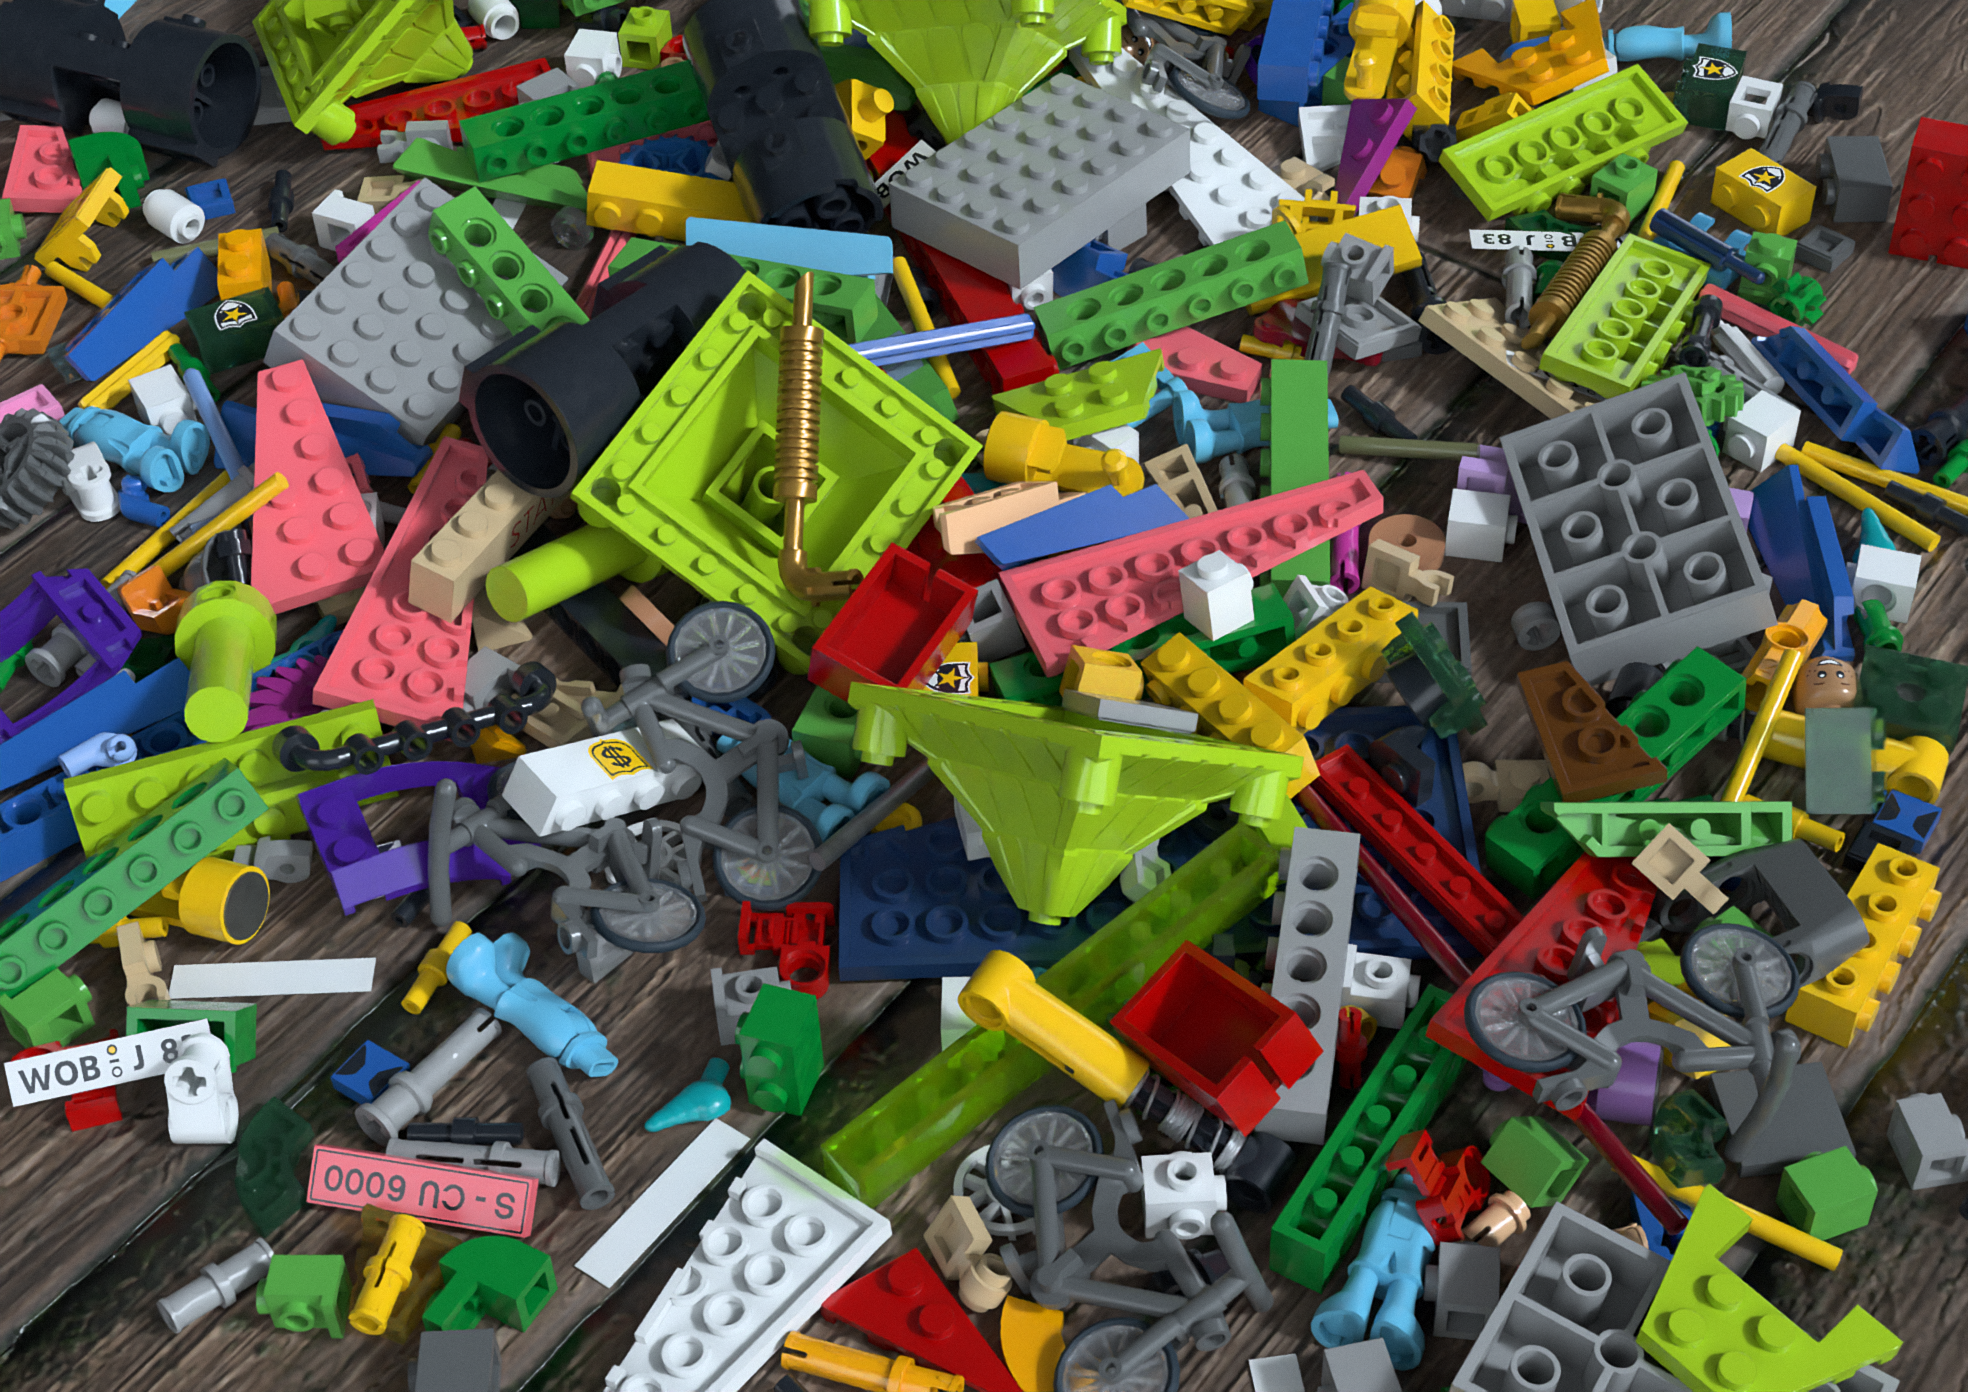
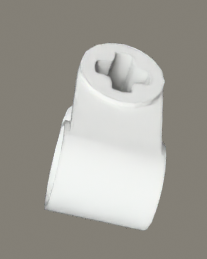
M93 441L72 449L71 451L75 456L68 464L71 472L62 481L64 486L62 491L66 496H69L81 517L87 521L99 522L115 516L120 511L118 494L109 482L111 471L99 447Z
M192 1034L184 1040L178 1050V1058L171 1062L165 1072L164 1083L169 1108L168 1126L170 1138L176 1144H231L235 1140L239 1113L237 1098L233 1091L228 1048L221 1039L212 1034Z

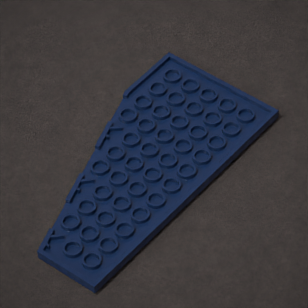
M1408 705L1337 708L1325 717L1315 729L1308 730L1303 736L1306 738L1315 761L1348 744L1372 767L1367 749L1372 742L1398 727L1422 725ZM1454 714L1450 715L1452 721L1449 724L1443 725L1440 722L1429 729L1417 746V748L1436 762L1431 799L1416 808L1404 797L1402 798L1480 873ZM1312 786L1352 833L1360 834V843L1460 958L1484 957ZM1292 797L1290 800L1306 826L1312 829H1320ZM956 816L907 831L904 825H900L862 837L840 856V981L972 976L987 953L992 950L1008 952L1022 960L1030 969L1041 967L1050 973L1159 969L1186 939L1212 956V934H1234L1235 957L1247 962L1249 966H1253L1267 952L1269 936H1280L1281 925L1272 924L1275 891L1286 892L1287 882L1265 890L1260 884V863L1258 860L1251 861L1244 848L1242 833L1247 830V825L1243 824L1232 839L1225 842L1207 839L1192 826H1189L1188 831L1181 829V826L1161 837L1157 846L1158 857L1170 864L1175 906L1162 915H1158L1143 905L1132 902L1122 892L1119 874L1107 888L1075 917H1061L1060 925H1047L1028 920L1029 911L1017 907L995 868L991 857L968 861ZM1213 817L1215 820L1222 821L1219 817ZM1357 872L1349 944L1357 945V952L1411 960L1432 959ZM1303 934L1307 936H1314V934Z

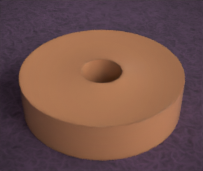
M1410 514L1389 516L1377 522L1369 533L1368 546L1377 539H1381L1419 555V570H1438L1443 563L1445 553L1444 533L1435 523L1426 518Z
M632 584L619 599L667 646L674 625ZM683 634L679 640L678 646L684 637Z

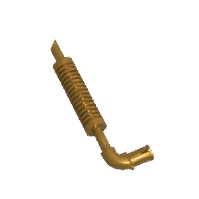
M1560 193L1555 207L1556 219L1561 221L1601 223L1602 229L1591 230L1584 234L1532 306L1528 316L1532 327L1521 341L1522 348L1527 350L1537 348L1546 337L1556 336L1618 250L1615 239L1624 235L1629 227L1631 218L1629 211L1622 203L1604 198V193H1597V197Z
M809 271L797 281L794 287L792 325L780 328L781 347H779V355L781 356L779 357V364L781 366L778 367V374H780L778 376V384L780 385L777 393L780 395L777 396V403H779L777 405V413L779 414L776 415V422L779 423L776 425V432L779 434H776L775 442L778 443L775 444V451L777 452L775 454V461L778 463L774 464V471L778 473L774 474V481L776 483L773 485V500L785 503L783 549L778 550L779 576L789 592L800 600L811 601V606L820 607V602L848 600L856 590L852 589L851 585H860L864 576L857 568L821 572L820 567L808 568L807 551L803 550L804 504L817 502V485L815 483L818 482V476L815 474L818 473V466L815 464L819 460V456L816 454L819 453V446H817L819 444V436L817 435L820 434V427L817 425L820 424V417L818 415H820L821 411L819 407L821 405V398L818 396L821 395V388L819 386L822 385V378H820L822 376V368L820 367L822 366L823 359L820 357L823 356V349L821 347H823L824 337L823 329L812 326L814 273Z

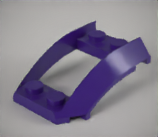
M88 568L67 569L68 576L45 577L41 571L32 574L33 582L14 601L0 611V663L25 646L56 615L96 660L72 685L47 704L21 720L12 723L0 708V745L114 677L121 670L142 637L141 629Z
M448 761L403 763L381 767L378 771L369 775L357 773L295 794L298 806L345 916L356 912L355 905L384 895L386 901L414 891L429 888V840L379 853L357 801L392 791L436 786L438 781L446 778L456 783L460 798H471L482 810L486 808L489 801L487 785L490 777L501 767ZM510 774L500 782L498 787L499 795L503 793ZM502 839V840L505 841L508 845L529 843V844H533V845L542 847L540 843H531V842H522V841H513V840H504V839ZM474 844L470 847L464 846L450 854V883L495 879L499 880L503 886L512 882L511 874Z

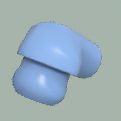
M103 732L58 756V761L66 775L71 778L93 766L113 767L132 762L137 756V747L130 736Z

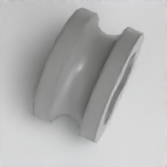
M1538 601L1523 605L1515 611L1511 618V626L1516 634V638L1520 646L1526 650L1544 649L1553 644L1560 635L1561 628L1555 618L1554 611L1545 602Z

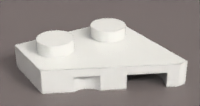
M1351 104L1299 107L1298 125L1305 163L1321 172L1340 164Z

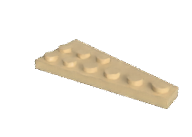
M1497 298L1471 299L1470 301L1462 302L1449 301L1445 304L1428 305L1419 319L1420 323L1550 419L1601 402V400L1575 391L1570 383L1561 381L1554 376L1546 380L1530 374L1537 371L1539 362L1547 347L1542 343L1534 349L1527 350L1522 348L1521 341L1529 329L1527 327L1521 329L1517 319L1515 325L1507 323L1505 320L1506 307ZM1506 350L1514 352L1511 363L1517 368L1508 364Z

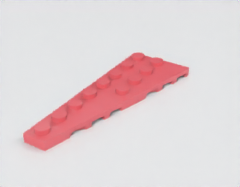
M446 436L442 439L313 689L312 704L336 709L373 699L379 722L396 726L404 720L415 721L418 725L439 720L442 714L452 707L463 708L474 598L449 623L408 603L411 560L486 483L488 455L482 446Z
M1360 470L998 572L999 584L1046 677L1049 678L1064 672L1071 645L1108 650L1183 613L1178 570L1198 561L1203 556L1221 550L1236 563L1243 564L1253 578L1382 514L1383 496L1365 470Z

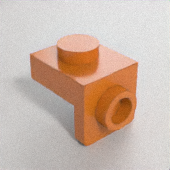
M1397 146L1396 149L1394 148L1369 190V197L1395 196L1398 198H1413L1419 179H1425L1427 173L1424 156L1408 146Z
M156 565L149 566L117 588V592L135 624L142 630L164 635L175 633L177 618L184 600L193 593L173 589L161 567Z

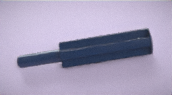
M1659 209L1652 217L1649 226L1650 231L1700 260L1712 264L1711 266L1719 271H1725L1729 268L1757 285L1765 280V273L1735 256L1736 253L1733 252V247L1667 209Z

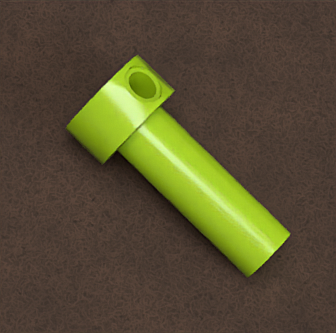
M589 524L492 568L487 574L485 585L487 596L495 611L505 620L516 623L618 574L629 581L643 583L659 577L670 570L611 526L599 528Z
M214 581L198 587L184 600L177 618L175 654L190 671L184 708L185 722L194 735L211 743L229 741L236 738L244 730L249 715L253 673L270 665L276 650L277 620L269 600L254 587L238 581Z

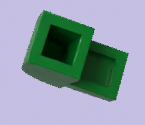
M99 132L68 140L83 190L106 168L109 169L111 167L122 176L115 188L119 189L120 195L128 209L142 206L137 190L145 188L143 181L150 180L141 145L134 137L120 132Z
M483 1236L461 1243L439 1260L438 1263L445 1288L437 1290L430 1297L422 1315V1320L426 1332L474 1329L484 1315L487 1314L525 1333L558 1290L551 1257L519 1240L505 1236Z

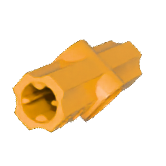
M1804 599L1794 605L1787 604L1777 619L1778 625L1765 629L1760 647L1741 674L1747 678L1746 709L1758 712L1784 649H1794L1803 654L1804 659L1801 666L1804 665L1827 625L1828 619L1821 614L1818 604Z

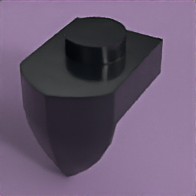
M1409 725L1389 731L1372 742L1367 749L1373 769L1398 794L1417 808L1432 797L1436 762L1417 748L1427 734V729L1422 726Z

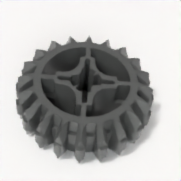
M21 408L14 415L8 413L0 423V529L7 527L13 530L20 523L27 525L34 514L40 516L43 512V507L48 502H54L53 496L57 490L64 488L62 481L71 472L68 464L74 459L75 454L71 451L74 441L69 437V431L63 428V425L53 417L34 408L28 411Z

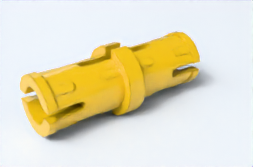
M396 1214L390 1218L389 1227L377 1255L370 1257L365 1265L363 1275L366 1280L354 1309L348 1316V1319H350L349 1323L362 1333L369 1335L383 1334L387 1328V1321L399 1293L409 1287L412 1279L410 1266L420 1242L426 1234V1230H424L425 1225L413 1216Z

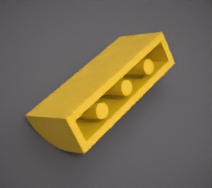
M1401 204L1295 234L1294 236L1302 247L1309 284L1246 305L1245 307L1249 315L1268 311L1273 304L1281 300L1317 297L1322 281L1323 266L1321 261L1324 251L1331 241L1339 244L1345 233L1382 248L1385 244L1394 247V273L1392 275L1421 267L1422 256Z

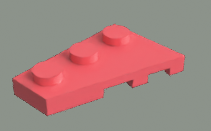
M20 125L2 199L10 198L14 211L22 213H62L66 206L82 192L80 178L72 162V155L62 126Z
M1187 326L1142 341L1151 351L1160 348L1165 367L1174 377L1177 376L1182 379L1188 390H1192L1194 393L1237 403L1249 402L1262 378V363ZM1139 342V343L1130 345V346L1128 347V349L1126 350V352L1129 351L1130 349L1134 348L1135 346L1139 345V344L1142 343V342Z

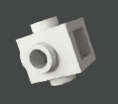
M1177 1151L1167 1155L1141 1156V1171L1144 1177V1186L1141 1189L1145 1237L1154 1238L1155 1234L1162 1229L1171 1230L1179 1239H1193L1200 1235H1214L1210 1219L1216 1211L1227 1210L1225 1176H1214L1211 1152L1191 1153L1188 1151Z

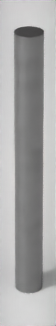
M928 757L923 759L809 854L810 864L819 871L826 869L933 779L936 774L927 765Z

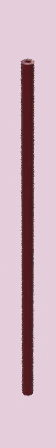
M1310 784L1293 797L1321 830L1352 833ZM1360 843L1357 872L1459 989L1474 972ZM1586 1102L1581 1116L1576 1121L1572 1119L1571 1121L1670 1235H1676L1683 1231L1688 1225L1689 1219Z

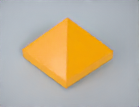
M497 725L481 729L478 740L471 745L477 764L518 758V756L524 755L527 752L524 744L513 735L503 732Z

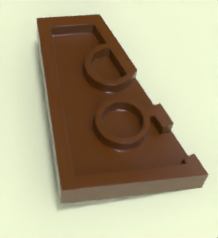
M1568 661L1517 673L1518 689L1561 802H1585L1667 782V768L1657 757L1651 758L1638 744V737L1627 725L1621 726L1605 708V701Z

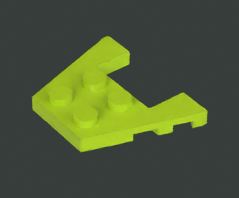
M1710 1183L1702 1191L1635 1341L1693 1392H1807L1830 1381L1833 1384H1837L1851 1378L1856 1370L1874 1362H1877L1878 1365L1888 1362L1897 1355L1903 1344L1901 1339L1858 1304L1820 1342H1817L1721 1263L1718 1259L1748 1231L1753 1219Z

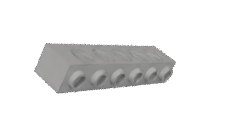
M1295 827L1292 848H1281L1278 880H1286L1287 886L1286 892L1275 891L1272 912V924L1281 925L1280 936H1269L1265 970H1273L1274 978L1273 984L1262 982L1261 989L1295 1011L1324 1050L1290 1089L1281 1085L1276 1090L1281 1099L1255 1127V1131L1271 1134L1281 1140L1324 1145L1339 1025L1338 1015L1341 1009L1358 870L1360 834ZM1303 934H1314V936H1307ZM1298 979H1306V980H1309L1310 982H1299V981H1296V980H1298Z

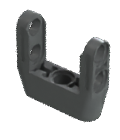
M1800 838L1744 849L1705 866L1700 873L1718 889L1725 880L1732 877H1741L1739 886L1731 893L1725 894L1729 899L1714 915L1686 889L1674 901L1659 889L1652 903V911L1665 929L1671 932L1691 933L1706 918L1713 917L1715 919L1732 906L1741 911L1765 900L1788 930L1772 939L1779 943L1789 955L1798 954L1795 966L1800 980L1799 988L1824 978L1870 942L1866 926L1857 908ZM1682 899H1691L1690 907L1684 913L1678 916H1668L1669 908L1675 902ZM1761 944L1748 948L1757 955L1755 966L1765 1003L1783 996L1786 992L1788 981L1785 971H1774L1779 961L1778 958ZM1734 955L1723 959L1708 981V990L1719 994L1721 1001L1730 1004L1728 994H1722L1724 989L1722 980L1727 971L1733 970L1732 959Z

